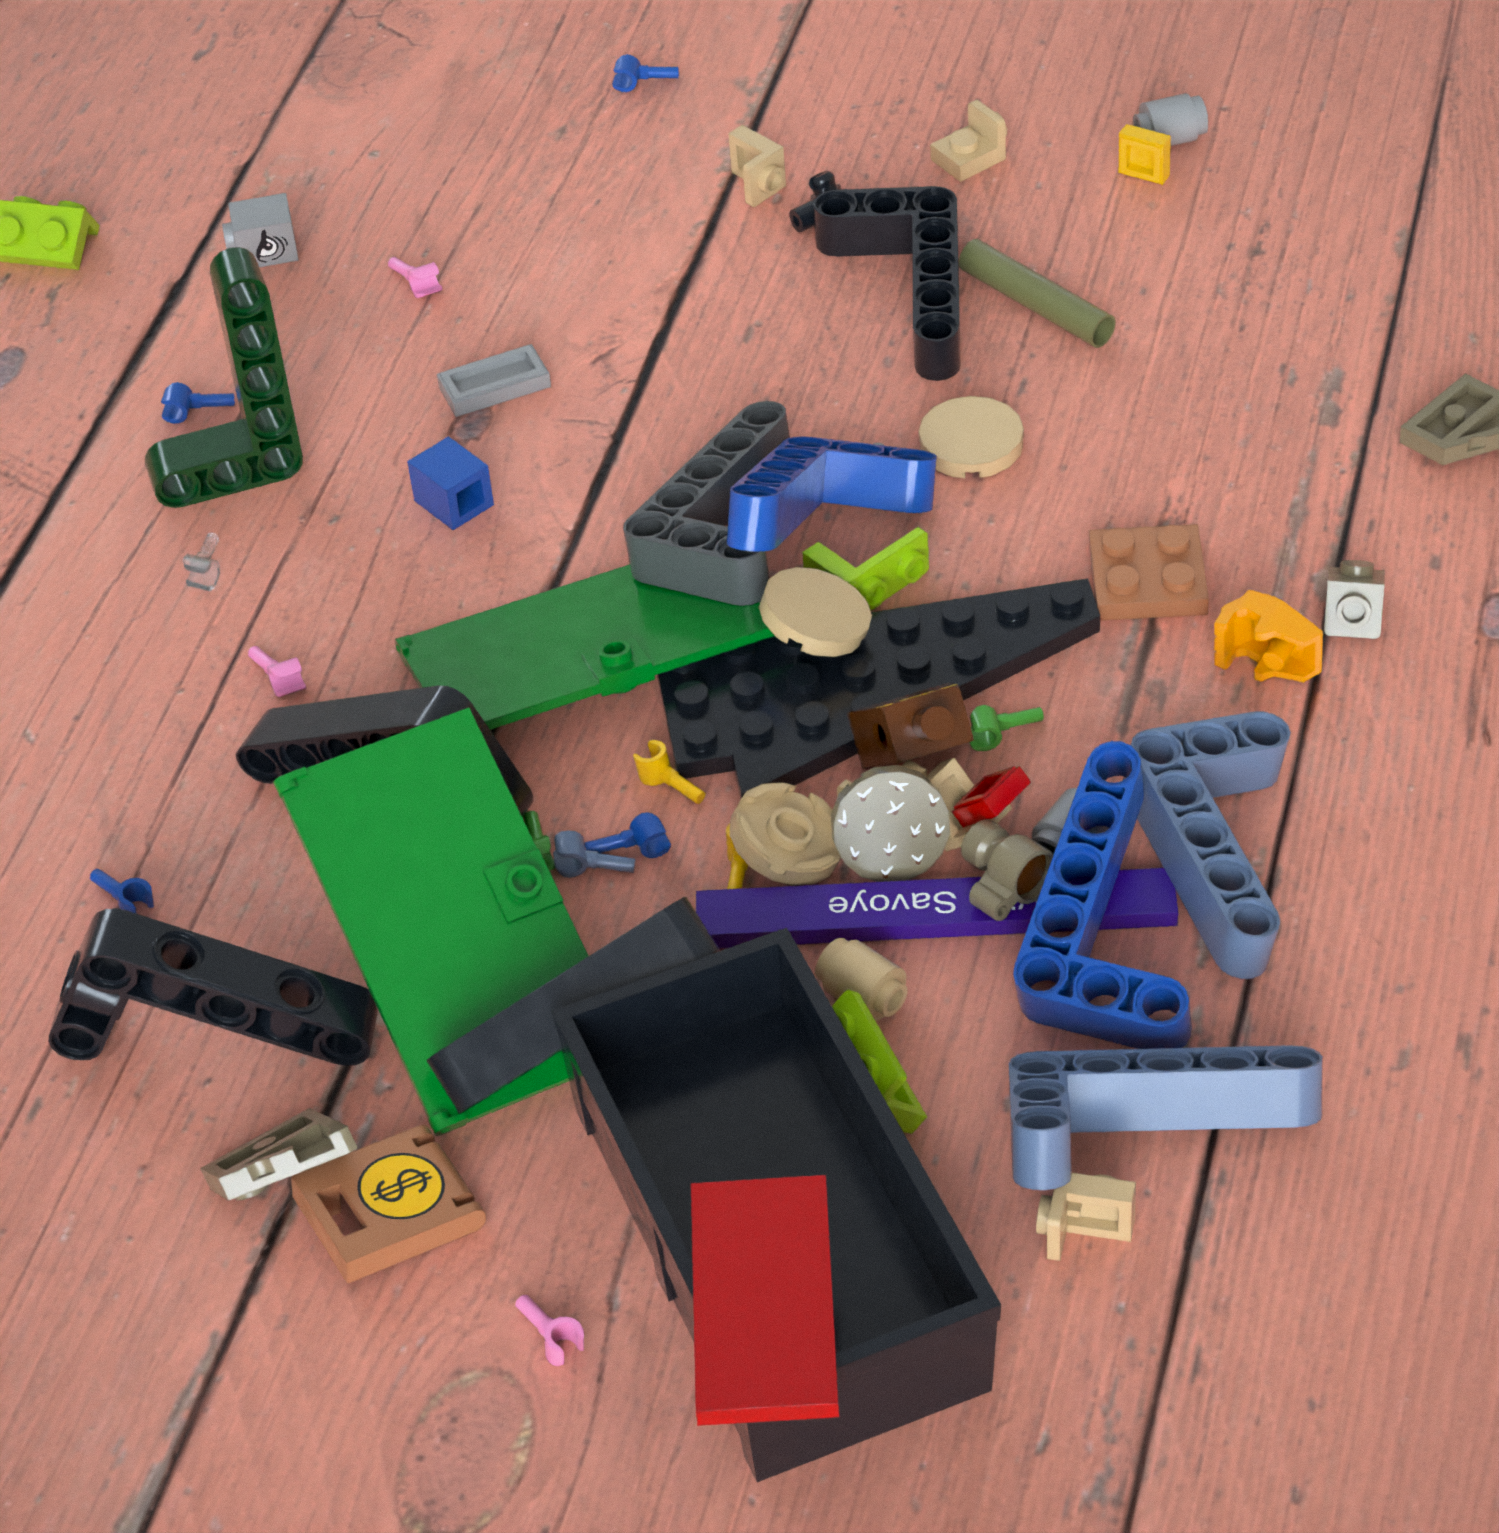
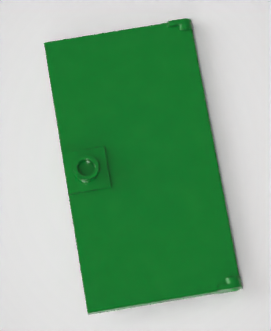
M629 564L425 631L396 638L395 644L400 658L405 666L408 667L419 688L440 685L458 690L471 701L491 730L597 694H601L604 697L610 694L629 692L637 685L655 680V675L775 635L762 620L759 610L760 602L745 606L732 605L642 583L635 580L632 576Z
M465 708L308 768L302 767L276 778L273 784L287 809L424 1108L434 1135L446 1134L465 1126L466 1123L568 1082L569 1078L563 1054L560 1051L480 1103L459 1114L426 1062L428 1058L589 956L566 910L563 898L539 848L537 849L470 708Z

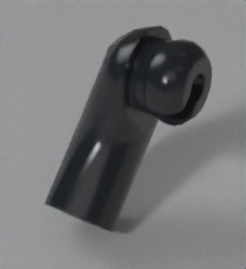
M824 171L812 176L809 180V186L813 191L810 201L790 210V221L796 231L803 232L814 226L813 203L818 195L826 191L841 190L840 184L836 185L835 176L832 172Z

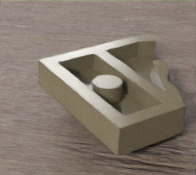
M1465 373L1401 426L1399 443L1441 465L1499 449V390Z
M309 1108L200 1169L211 1191L227 1200L235 1198V1200L240 1201L261 1193L272 1183L346 1155L358 1149L347 1125Z

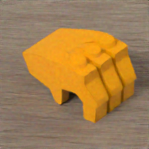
M1248 590L1242 597L1221 608V613L1214 623V635H1216L1214 638V650L1216 651L1214 653L1215 666L1226 670L1236 657L1248 656L1258 662L1254 669V679L1260 682L1271 677L1305 682L1322 672L1323 631L1281 599L1266 593Z

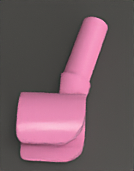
M392 257L388 261V266L409 281L411 290L416 298L443 290L436 278L439 270L434 262L415 268L396 257Z
M253 646L249 649L248 656L263 668L269 676L277 697L306 689L300 674L302 669L297 657L278 663L258 646Z
M522 1295L517 1299L516 1307L545 1338V1356L549 1363L554 1366L564 1364V1352L556 1344L557 1341L570 1340L577 1346L578 1350L584 1351V1330L577 1320L570 1317L550 1318L528 1295Z

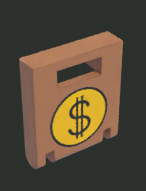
M426 1125L416 1126L291 1176L292 1197L347 1284L474 1233L482 1228L486 1222L485 1211L478 1202L474 1201L473 1193L440 1144L435 1142L434 1135ZM340 1193L363 1227V1229L343 1236L331 1217L341 1213Z

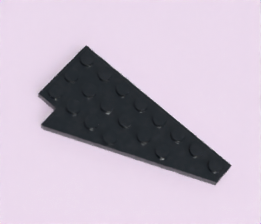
M1088 578L871 612L870 626L860 646L852 653L836 657L813 656L800 651L803 644L795 642L791 638H789L786 644L773 636L658 674L657 678L676 771L685 779L735 771L740 799L746 791L765 783H786L795 786L858 754L847 717L848 712L946 683L958 684L962 698L965 700L1100 632V613ZM878 724V733L882 742L886 740V735Z

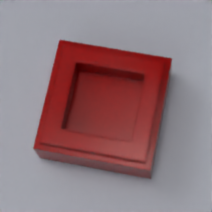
M1012 766L986 775L953 806L954 809L951 812L963 828L981 820L995 818L1031 781L1020 766Z

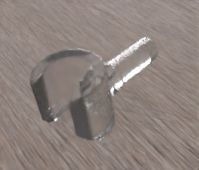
M208 533L200 551L196 555L187 554L184 556V568L191 571L186 579V586L211 591L217 585L220 576V565L217 560L211 559L219 542L217 534Z

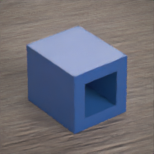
M449 436L407 461L414 501L452 530H455L494 505L488 465Z

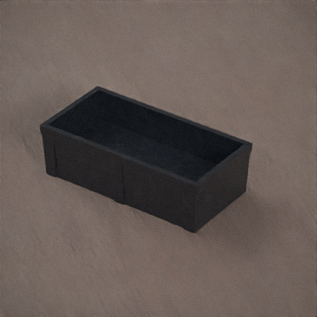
M787 928L551 1011L577 1114L587 1135H593L653 1257L657 1279L668 1301L674 1300L693 1341L691 1183L826 1175L839 1417L734 1424L741 1438L744 1457L756 1482L768 1479L992 1391L997 1321L1001 1317V1303Z

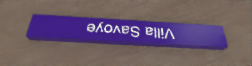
M1164 868L1119 870L1099 930L1178 926L1176 890ZM981 877L702 890L696 891V913L719 948H730L784 928L788 929L796 945L831 943L837 938H845L848 941H879L1024 934L1027 931L1037 901L1030 904L1017 902L1004 920L996 921L973 906L969 901L971 888ZM1077 877L1072 879L1068 883L1072 885H1083L1088 883L1092 879L1088 877ZM1061 928L1055 930L1054 932H1065L1074 930L1068 928Z

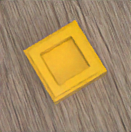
M1126 124L1119 132L1118 173L1163 185L1170 176L1171 136Z

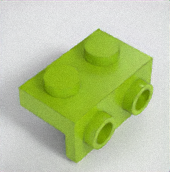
M16 196L13 198V201L0 200V262L79 270L87 234L98 235L100 225L87 212L85 206L76 202L59 201L57 206L46 205L25 196Z
M848 989L832 1005V1008L902 1131L912 1134L927 1118V1115L906 1081L907 1075L860 993Z

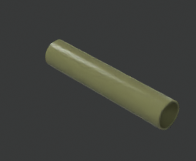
M980 239L971 240L963 248L959 257V267L964 272L1096 348L1105 345L1111 338L1116 325V320L1111 314Z

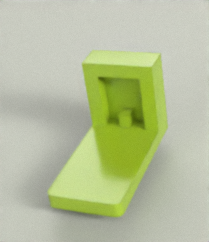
M917 527L856 568L829 548L817 542L802 552L803 568L819 569L840 577L854 586L866 599L870 610H874L887 598L908 584L916 582L928 571V533Z

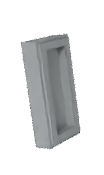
M532 344L437 374L439 389L455 417L551 387L550 374Z

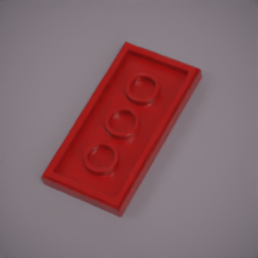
M826 1175L691 1183L695 1406L697 1426L839 1417Z

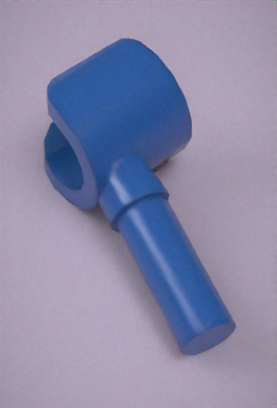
M629 54L622 55L615 63L613 71L618 74L614 76L612 85L618 91L629 92L636 87L638 79H678L679 68L641 65L636 57Z
M179 382L170 384L165 389L161 403L165 404L162 418L170 423L184 422L187 419L190 408L235 406L234 393H193L188 386Z
M646 812L639 814L633 819L629 830L585 842V848L589 851L604 853L637 845L645 857L657 858L669 851L671 843L665 834L666 830L660 819L656 815Z
M95 869L91 872L90 880L110 893L118 901L119 909L137 914L136 907L132 903L135 901L144 902L149 908L154 907L152 888L146 880L130 878L119 883L101 869Z

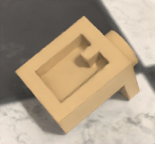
M979 100L968 103V126L930 144L931 160L960 182L1005 160L1007 135L1005 120L999 113L991 110Z

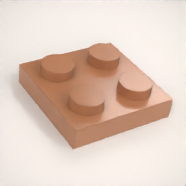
M1198 524L1089 530V551L1094 597L1100 613V621L1208 615L1209 598Z

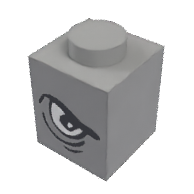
M286 193L228 203L231 222L222 224L227 249L233 247L248 249L254 254L259 267L299 261Z

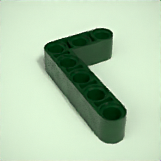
M241 247L228 248L219 252L210 264V276L242 419L164 439L148 449L145 455V466L157 500L166 507H185L280 482L293 477L303 464V455L269 291L254 254L248 249Z

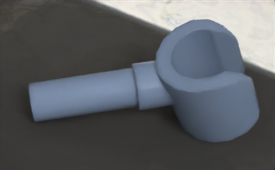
M561 831L554 837L556 849L553 852L556 870L564 877L572 878L579 876L586 868H603L634 873L635 858L585 850L584 837L576 831Z

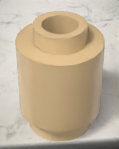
M837 938L823 950L817 961L815 975L817 979L822 981L823 989L836 999L848 989L860 993L875 1021L885 1016L890 1017L901 1008L907 997L906 972L859 940L848 941L845 938Z

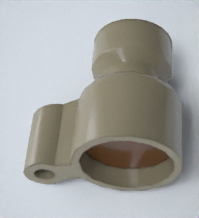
M985 819L975 823L963 839L961 854L964 860L979 870L985 871V873L972 886L969 894L970 903L994 920L1002 921L1008 916L1011 908L1017 902L1030 904L1037 901L1054 854L1028 836L1019 834L1010 836L1004 828L991 820Z

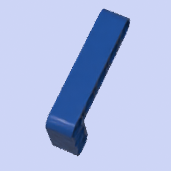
M801 436L787 438L730 488L727 545L743 551L760 552L773 550L823 502L905 513L929 512L933 509L937 455L917 449Z
M1110 741L1096 747L1087 759L1017 956L1013 976L1018 1002L1022 1013L1029 1020L1038 1024L1137 1049L1182 1048L1191 1037L1192 1022L1187 991L1178 981L1166 976L1089 958L1144 800L1142 765L1138 752L1131 745L1124 742ZM1113 776L1126 777V779L1117 783L1105 781ZM1096 826H1106L1109 828L1107 831L1099 834L1087 832L1090 828ZM1077 877H1088L1092 879L1091 881L1083 885H1072L1068 883L1072 879ZM1061 928L1074 930L1072 934L1063 938L1050 935L1055 930ZM1044 980L1057 983L1051 989L1045 991H1036L1031 988L1037 982ZM1101 995H1109L1116 998L1112 1003L1104 1006H1095L1089 1003L1092 999ZM1160 1010H1169L1176 1013L1174 1017L1165 1021H1155L1149 1018L1154 1012Z

